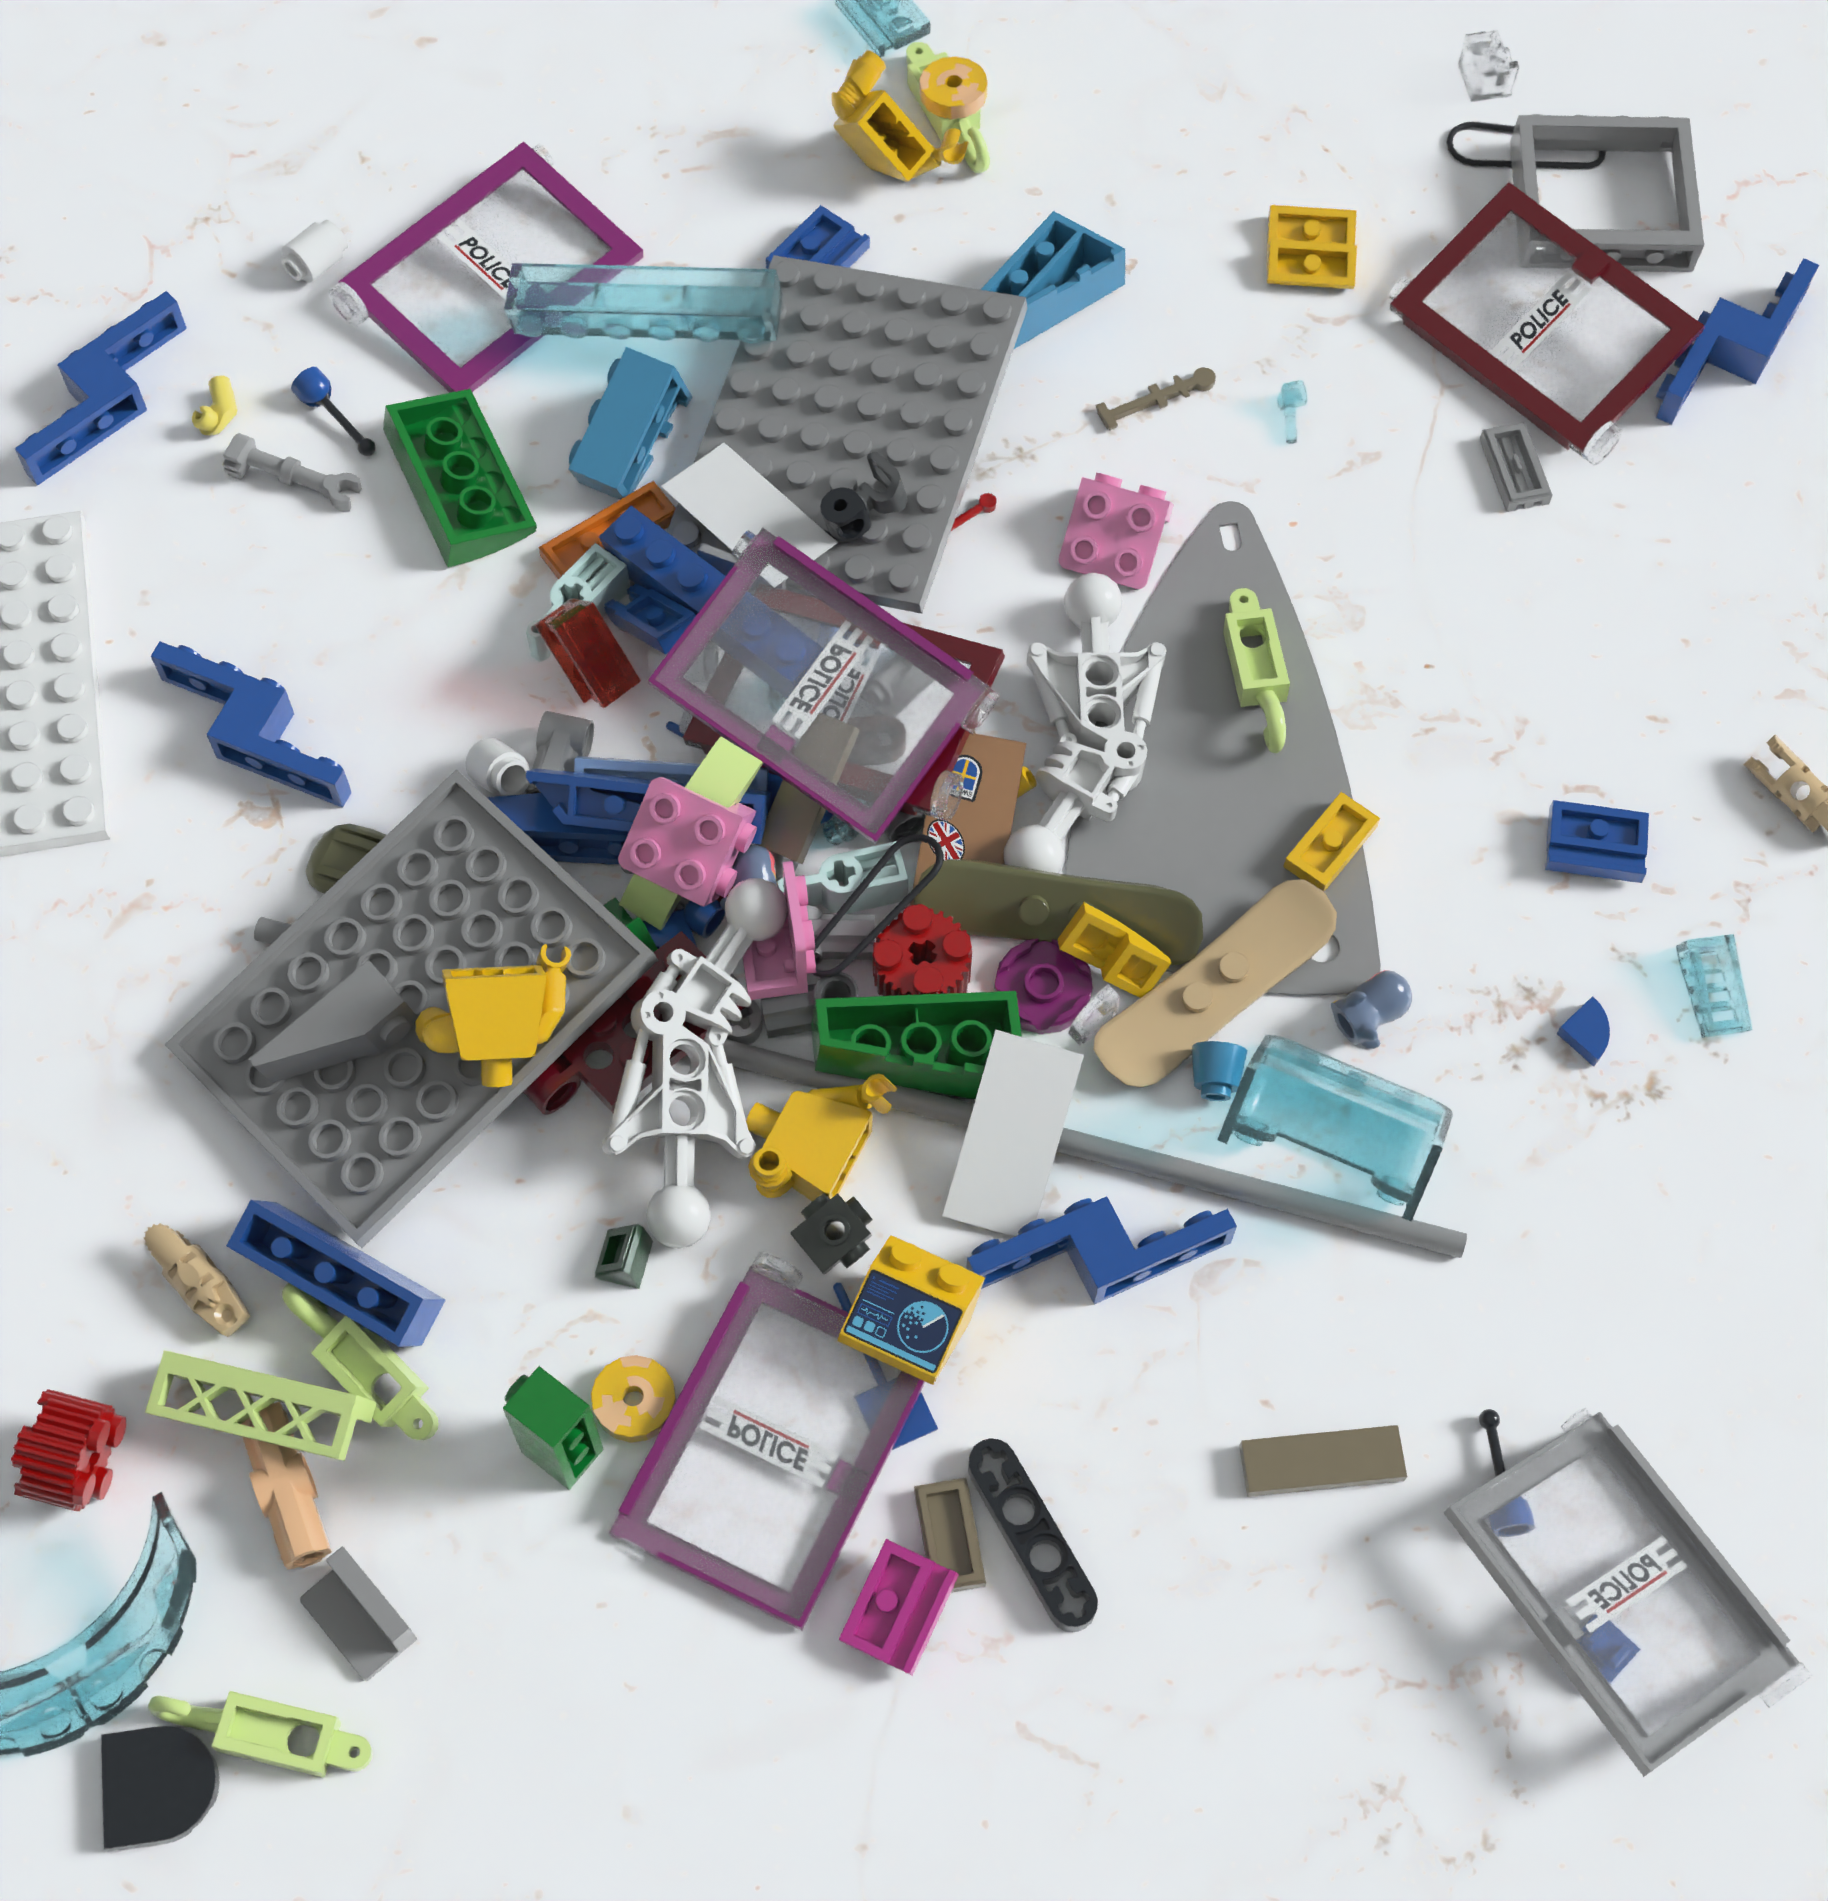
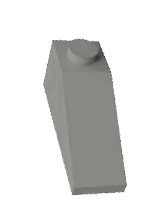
M368 959L248 1060L271 1083L380 1052L387 1045H392L402 1040L408 1034L411 1025L416 1022L418 1016Z

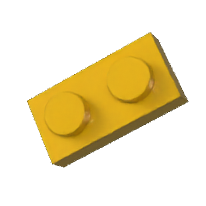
M1340 792L1289 853L1283 867L1298 878L1308 881L1325 892L1376 830L1381 818Z

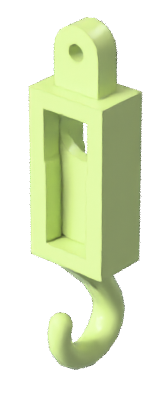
M924 42L910 44L906 50L908 87L940 140H943L947 130L952 128L959 129L961 134L958 143L969 142L964 156L968 166L976 173L985 172L990 166V156L984 138L979 131L981 109L975 114L958 119L938 117L928 111L922 104L920 97L921 74L931 62L949 56L946 52L935 55L930 46Z
M1240 588L1232 592L1230 596V613L1225 614L1223 628L1240 707L1260 705L1267 721V727L1263 731L1266 746L1271 753H1279L1282 751L1286 739L1285 717L1280 702H1287L1290 687L1272 609L1260 610L1256 594L1247 588ZM1262 636L1263 644L1256 648L1246 647L1241 641V637Z
M287 1283L282 1290L283 1301L298 1318L323 1338L311 1354L348 1393L377 1403L373 1419L379 1426L394 1427L397 1424L408 1437L415 1440H427L433 1437L438 1430L439 1422L435 1412L421 1399L423 1394L429 1389L427 1385L378 1334L347 1316H344L340 1322L336 1321L327 1314L328 1309L323 1302ZM387 1373L401 1386V1390L388 1404L374 1392L375 1383L378 1378ZM420 1420H422L423 1426L421 1428L419 1427Z
M229 1691L224 1709L194 1706L186 1701L160 1695L153 1696L148 1703L149 1712L163 1721L179 1726L215 1732L212 1747L219 1753L325 1778L328 1766L348 1771H360L365 1769L372 1760L373 1751L370 1743L360 1735L340 1731L341 1721L336 1716ZM301 1725L316 1728L320 1735L315 1752L307 1757L292 1754L288 1748L290 1733ZM354 1749H359L360 1754L352 1758L350 1756L351 1752Z

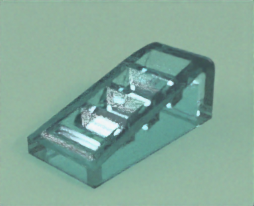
M1734 934L1688 939L1676 945L1680 969L1702 1038L1752 1031ZM1715 955L1717 964L1702 965L1701 957ZM1721 974L1723 982L1706 984L1705 975ZM1726 992L1728 1000L1709 1001L1708 994ZM1732 1010L1734 1019L1713 1022L1712 1012Z

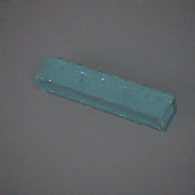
M512 263L504 310L514 334H522L527 337H539L541 335H565L570 338L609 336L618 340L629 337H647L660 341L684 338L698 339L704 342H713L721 339L758 343L761 341H777L783 294L776 269Z

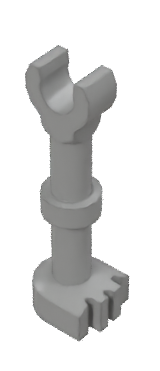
M237 433L232 438L223 454L225 459L223 462L224 471L229 476L241 480L244 478L249 467L252 466L279 476V481L287 485L293 486L297 483L321 492L323 496L330 499L332 505L337 510L349 512L352 507L350 497L342 495L340 492L352 490L353 492L360 493L362 490L360 479L354 474H322L301 466V461L288 456L282 459L256 449L255 439L242 433Z

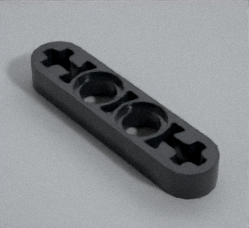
M988 1438L980 1441L973 1447L969 1455L968 1473L973 1485L1051 1621L1058 1628L1066 1632L1084 1630L1092 1623L1098 1608V1598L1093 1586L1013 1449L1000 1439ZM988 1453L994 1460L1001 1457L1005 1460L1001 1465V1475L1007 1486L1014 1478L1019 1482V1484L1006 1487L996 1498L991 1494V1492H996L999 1489L996 1477L991 1471L981 1473L979 1470L983 1465V1455ZM1012 1498H1024L1032 1505L1034 1515L1028 1523L1015 1525L1004 1516L1003 1507ZM1040 1544L1054 1546L1061 1556L1060 1565L1050 1572H1042L1036 1569L1030 1560L1032 1549ZM1068 1571L1073 1575V1578L1066 1579L1065 1583L1070 1595L1074 1599L1083 1596L1086 1600L1081 1610L1082 1617L1076 1618L1072 1612L1062 1614L1059 1610L1063 1606L1064 1596L1058 1585L1050 1592L1044 1586L1058 1582Z

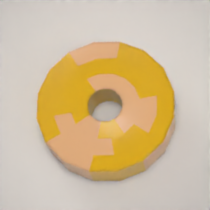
M957 56L940 58L931 62L923 70L920 77L921 102L928 111L938 117L948 119L968 117L984 106L988 96V82L985 71L979 64L967 58Z
M639 1355L620 1357L606 1365L595 1378L591 1392L592 1409L602 1430L613 1438L630 1443L647 1441L660 1433L676 1403L673 1380L667 1370L651 1358ZM631 1392H639L644 1396L641 1403L636 1406L627 1405L624 1402L625 1397Z

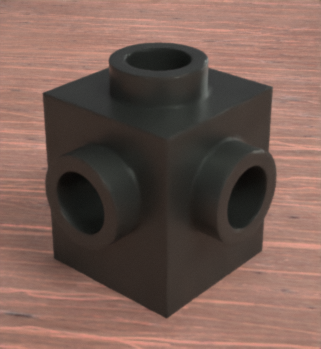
M823 1193L801 1211L806 1220L790 1232L791 1236L823 1274H827L840 1262L846 1269L849 1268L870 1250L865 1241L872 1234L866 1228V1225L873 1219L854 1196L845 1202L838 1193L831 1199ZM834 1222H841L844 1225L843 1236L837 1240L829 1239L827 1236L829 1225Z

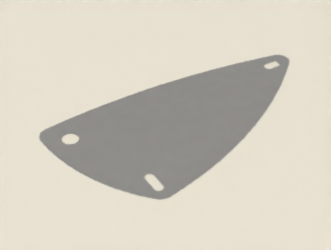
M1234 501L1222 502L1215 506L1193 533L1153 593L1123 652H1139L1155 642L1161 643L1166 647V656L1161 669L1151 722L1149 726L1145 727L1143 741L1147 747V757L1142 779L1137 787L1128 791L1123 800L1117 801V812L1112 821H1104L1093 815L1089 821L1081 816L1077 817L1071 826L1066 864V875L1151 884L1179 891L1192 899L1202 913L1203 940L1197 954L1225 932L1273 887L1287 880H1300V878L1283 867L1286 857L1340 792L1353 799L1335 726L1298 616L1253 513L1244 504ZM1237 524L1241 539V547L1238 550L1230 551L1224 547L1219 526ZM1240 588H1247L1256 594L1260 610L1272 609L1290 687L1287 702H1280L1285 717L1286 739L1285 745L1279 753H1271L1266 746L1263 731L1267 727V721L1260 705L1240 707L1223 634L1225 614L1230 613V596L1232 592ZM1261 635L1241 637L1243 645L1249 648H1256L1263 644ZM1137 694L1124 707V726L1126 732L1133 733L1134 730L1132 715ZM1096 721L1095 726L1098 727L1108 726L1106 723L1100 721ZM1363 845L1325 891L1337 912L1336 929L1333 936L1339 943L1338 955L1328 962L1309 959L1296 971L1269 990V993L1310 995L1355 992L1359 985L1380 972L1381 963L1374 908ZM1186 963L1170 965L1167 970L1175 973Z

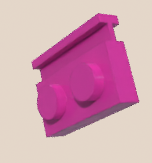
M885 1539L838 1640L913 1676L959 1574Z

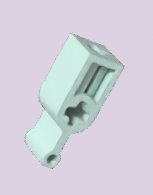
M596 543L577 560L551 588L550 599L552 608L539 621H533L527 627L526 635L531 656L538 662L545 661L550 657V650L565 635L578 637L591 631L607 615L604 604L611 599L619 602L627 594V590L630 588L627 565Z
M897 841L838 853L828 857L822 863L818 874L805 876L808 905L823 904L830 912L837 913L887 850ZM900 849L893 854L845 914L899 903L908 895V876ZM783 878L777 881V884L784 894ZM838 882H843L844 886H839Z

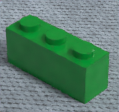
M540 1366L529 1377L525 1374L520 1376L507 1391L504 1401L507 1403L502 1409L520 1451L570 1490L604 1450L590 1405Z

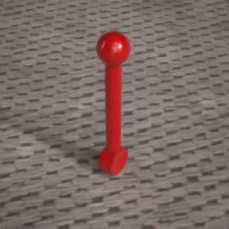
M990 493L982 494L977 505L955 518L951 531L981 512H993L996 509V497Z

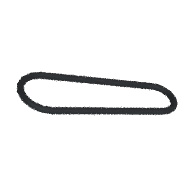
M1475 121L1463 122L1455 126L1448 133L1446 141L1448 151L1454 159L1462 164L1484 167H1512L1509 160H1473L1465 158L1455 150L1453 139L1459 131L1467 128L1513 132L1515 126ZM1599 151V157L1592 162L1536 161V168H1594L1604 161L1606 151Z
M924 834L909 835L899 839L887 850L817 936L814 952L893 854L903 845L920 841L930 844L935 849L936 862L932 870L839 965L830 970L816 968V973H812L813 975L820 978H828L842 972L936 877L942 867L944 854L941 845L933 837Z

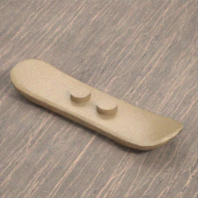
M1304 879L1287 880L1273 887L1225 932L1198 953L1194 959L1187 962L1153 990L1102 1025L1095 1035L1093 1050L1105 1069L1123 1084L1137 1088L1153 1085L1172 1073L1192 1055L1191 1047L1193 1044L1211 1039L1235 1017L1305 964L1328 943L1336 929L1337 912L1326 893Z

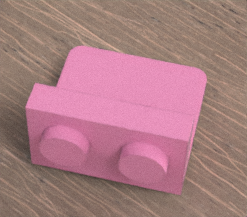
M1097 472L1094 480L1082 477L1059 555L1060 566L1082 574L1098 573L1107 575L1115 583L1134 589L1144 588L1148 583L1165 522L1170 521L1174 504L1164 500L1165 491L1140 485L1138 492L1120 488L1122 479Z
M664 777L655 778L649 784L619 854V864L622 868L705 907L717 900L719 896L725 898L730 892L737 877V871L732 869L738 853H746L754 839L757 827L751 823L757 811L741 803L727 808Z
M793 861L782 862L784 895L788 908L783 928L774 937L764 941H753L742 957L747 993L751 1000L808 993L807 974L816 973L815 939L812 920L808 919L806 880L804 875L795 876Z

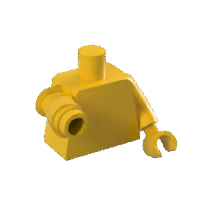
M866 50L862 56L853 59L842 86L837 93H831V103L835 114L838 116L833 127L866 166L877 172L909 182L910 179L941 166L942 160L953 165L962 162L969 142L957 144L961 134L959 129L952 128L947 130L941 147L935 148L885 90L870 92L886 68L883 60L871 50Z
M544 944L537 956V965L442 969V979L450 1013L438 1007H430L423 1010L416 1020V1034L419 1040L426 1044L430 1050L437 1053L459 1052L461 1060H481V1085L505 1087L512 1085V1058L535 1056L537 1045L548 1041L565 1012L566 976L563 974V971L570 961V949L566 946L563 947L560 958L561 962L559 963L551 962L547 958V944Z
M874 1074L864 1084L811 1089L807 1093L793 1091L781 1113L756 1102L747 1116L746 1123L749 1132L766 1139L763 1147L751 1157L748 1165L750 1176L756 1182L758 1192L767 1198H777L793 1188L811 1201H814L823 1193L829 1199L833 1198L837 1193L839 1194L872 1133V1112L866 1109H870L873 1106L879 1113H888L892 1105L882 1096L890 1091L896 1092L897 1087L884 1075Z

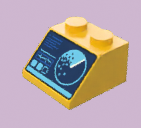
M890 1235L872 1262L837 1341L934 1385L971 1321L985 1277Z

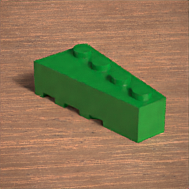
M1016 991L815 999L811 1022L815 1071L867 1080L874 1074H882L896 1086L975 1100L995 1030L1022 1037Z

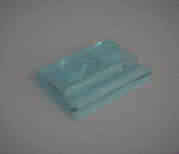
M835 0V5L880 58L885 56V51L893 48L896 51L930 34L931 21L913 0Z

